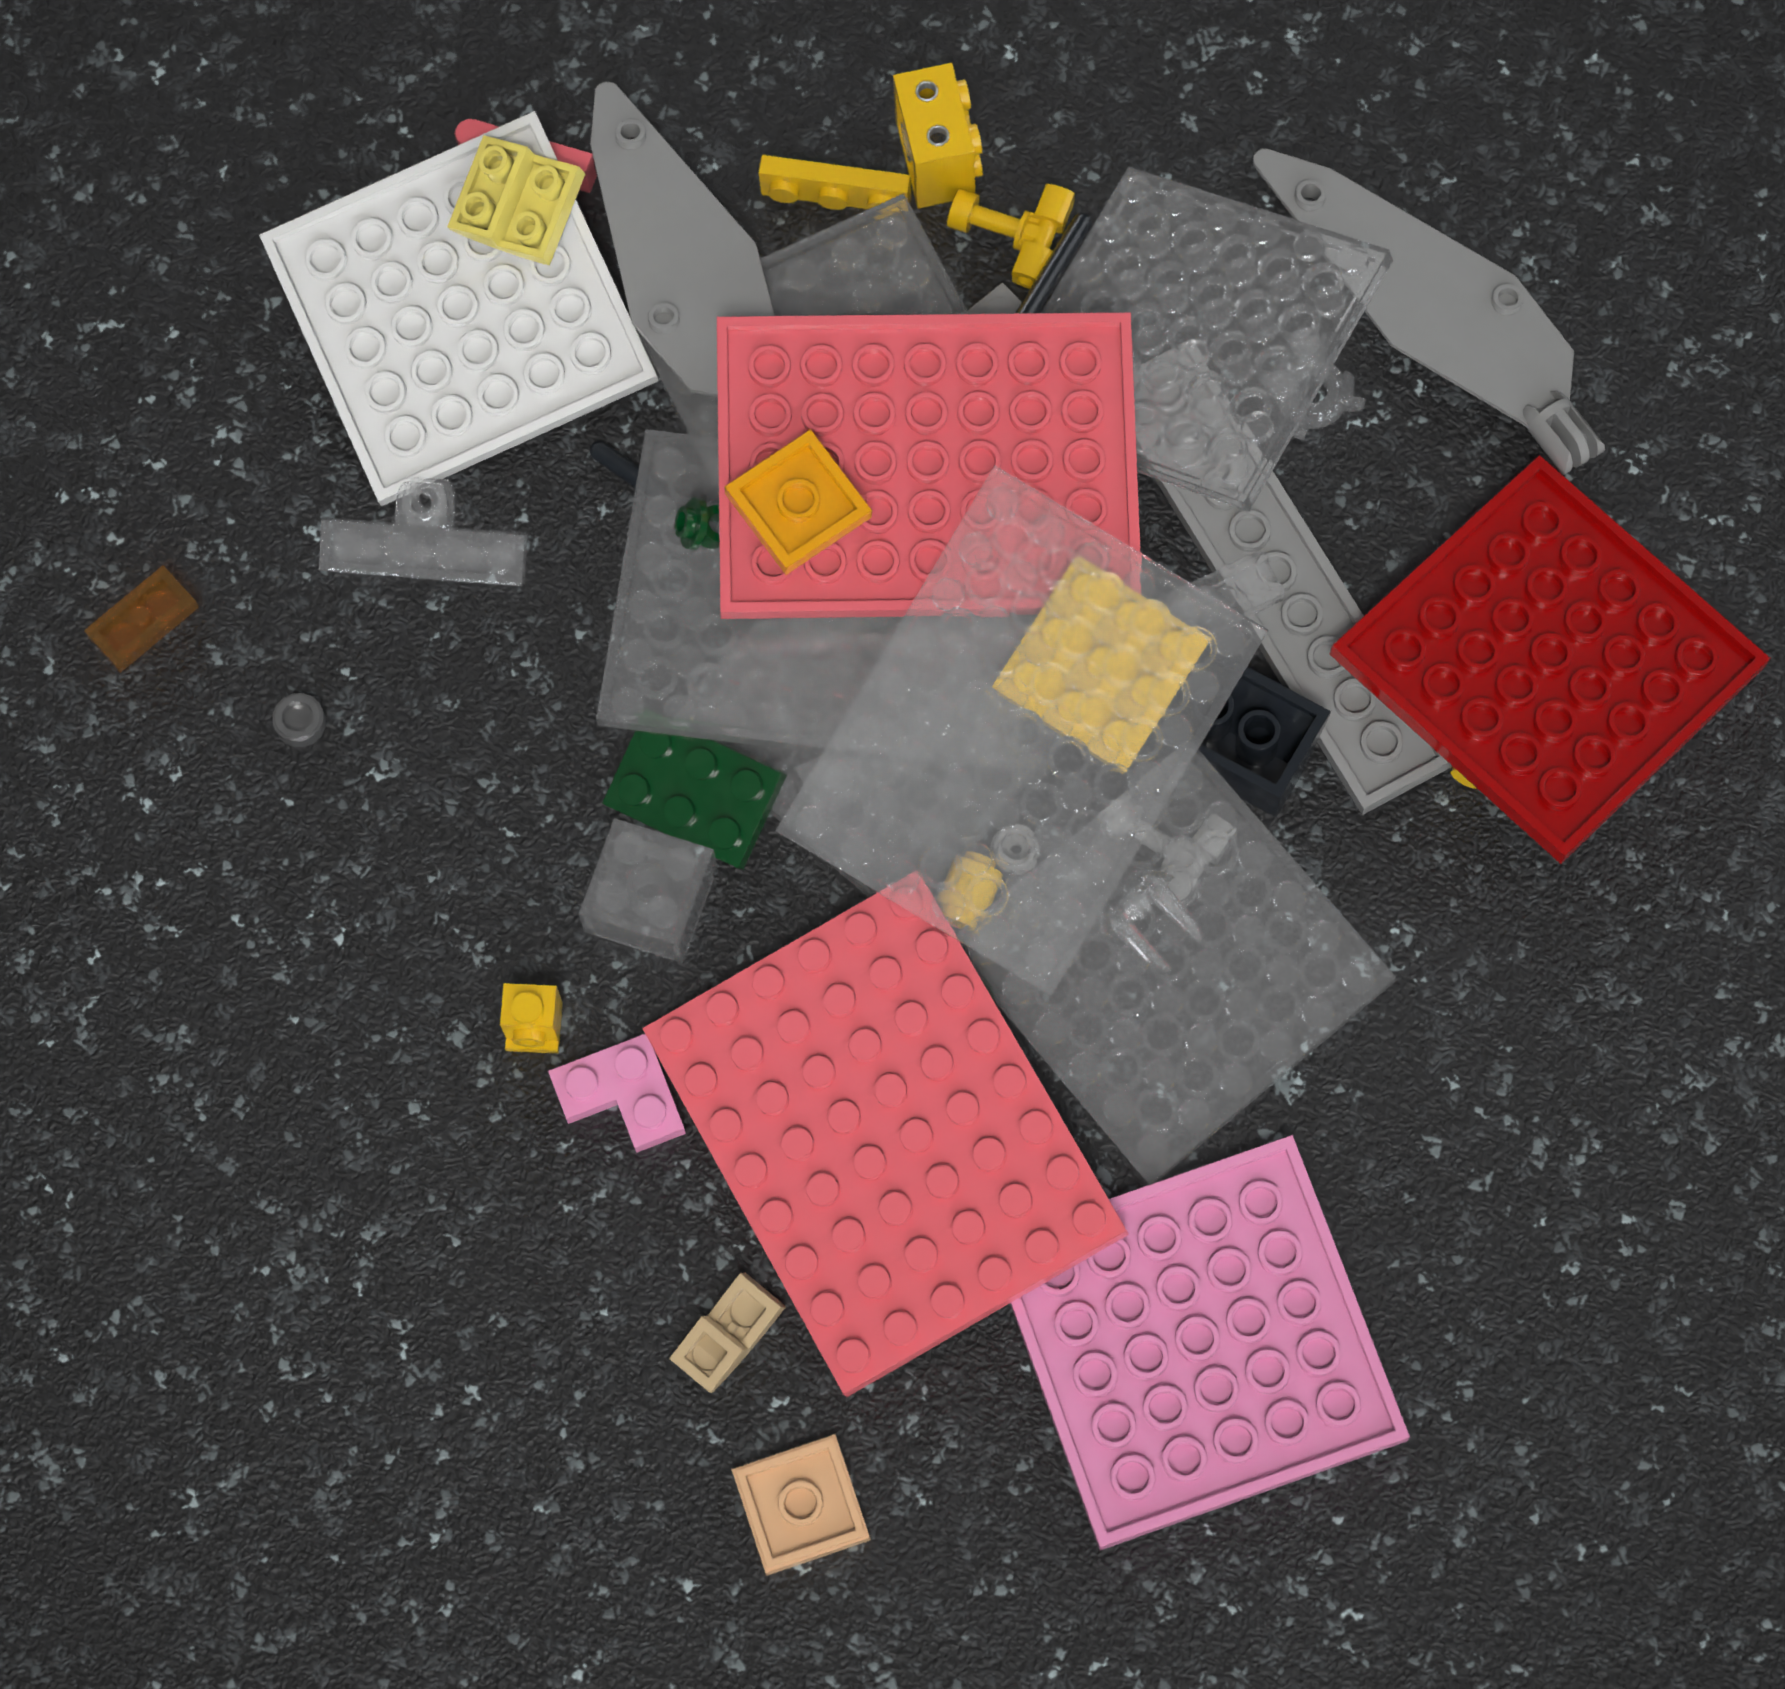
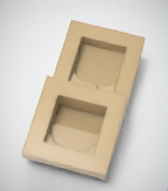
M740 1273L708 1316H701L669 1359L709 1393H713L753 1349L786 1306L747 1273Z

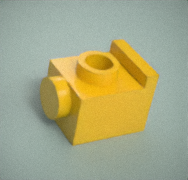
M503 983L500 1026L506 1037V1051L559 1054L563 1002L557 986Z

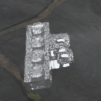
M413 477L409 481L404 482L398 490L395 523L338 518L321 519L319 571L523 586L525 584L527 533L454 528L455 491L452 483L447 479ZM421 493L430 497L432 503L430 509L422 505L420 501Z

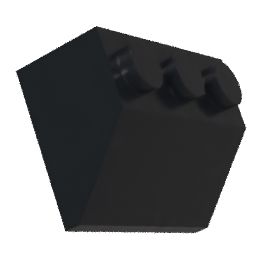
M1207 645L1143 746L1277 817L1301 777L1331 711Z

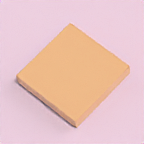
M835 1434L732 1469L766 1576L870 1541V1536Z

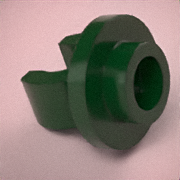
M693 497L685 506L679 508L674 528L676 536L680 537L681 544L685 549L696 550L701 545L708 549L720 548L719 533L714 532L709 525V521L719 523V505L707 507L704 499Z

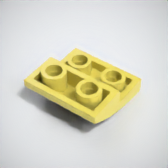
M483 135L447 227L455 233L484 245L550 266L585 173L579 166L535 155L527 146Z

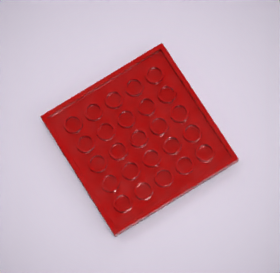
M1540 455L1336 641L1329 653L1331 657L1560 864L1762 671L1770 660L1767 654Z

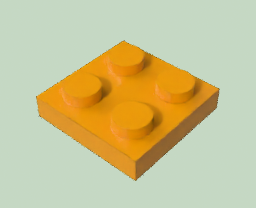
M811 429L724 487L727 498L785 575L872 518L871 508Z

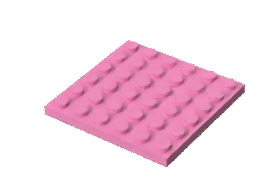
M1293 1135L1109 1199L1129 1235L1010 1303L1099 1550L1407 1442L1410 1438Z

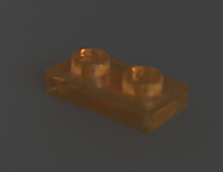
M162 565L86 628L84 632L91 642L121 673L197 610L199 606L196 600Z

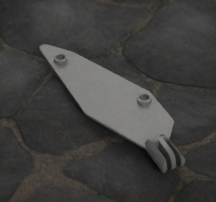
M612 82L601 83L595 89L590 145L632 324L690 392L718 397L717 317L775 316L756 243L621 89Z
M1260 149L1254 154L1253 165L1391 347L1526 426L1529 433L1562 475L1570 472L1573 467L1577 468L1586 463L1589 458H1595L1605 451L1603 442L1570 401L1574 350L1515 275L1331 168L1270 149ZM1309 197L1314 199L1315 201H1308L1304 198Z

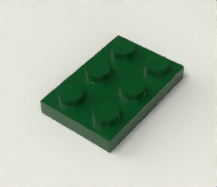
M645 709L602 804L725 863L744 870L787 775Z

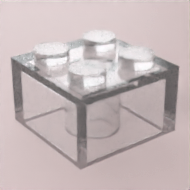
M614 818L579 911L584 932L683 963L717 871L714 849Z

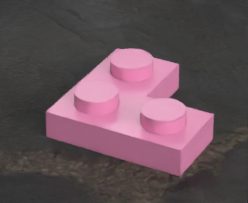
M646 1034L548 1071L568 1124L618 1105L636 1153L686 1134L655 1051Z

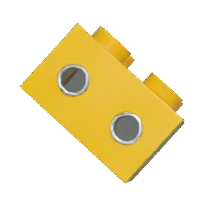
M952 63L893 75L895 120L908 173L911 178L917 209L951 202L954 200L959 189L975 193V177L983 176L979 155L982 154V144L977 124H971L968 110L971 109V102L966 80H956Z

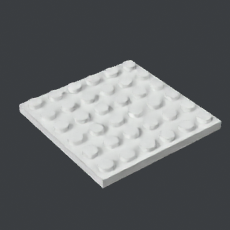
M535 111L259 235L381 506L659 381L576 200L550 266L484 245L455 233L447 227L483 135L527 146L535 155L557 160Z

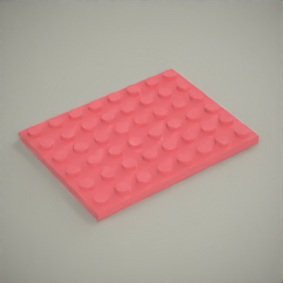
M1131 312L717 317L721 619L1038 615L1077 554L1142 595ZM811 429L871 508L872 518L785 575L727 498L724 487Z
M918 870L642 1028L842 1393L846 1397L1129 1235Z

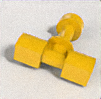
M1046 184L1035 213L1025 210L1021 219L979 206L980 196L978 194L959 189L950 208L947 227L968 233L971 226L975 225L1014 238L1013 249L1020 252L1012 270V282L1030 289L1052 253L1050 247L1055 234H1063L1075 203L1074 192L1061 186Z

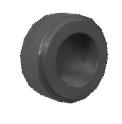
M294 693L284 697L276 705L273 711L272 723L279 738L286 744L293 747H306L315 743L322 736L326 728V717L320 703L315 698L304 693Z

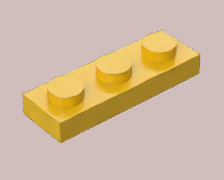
M762 155L759 168L761 195L769 196L775 201L782 203H793L797 200L817 202L821 206L832 210H841L846 207L867 209L872 214L885 217L893 216L896 213L909 214L911 203L910 175Z

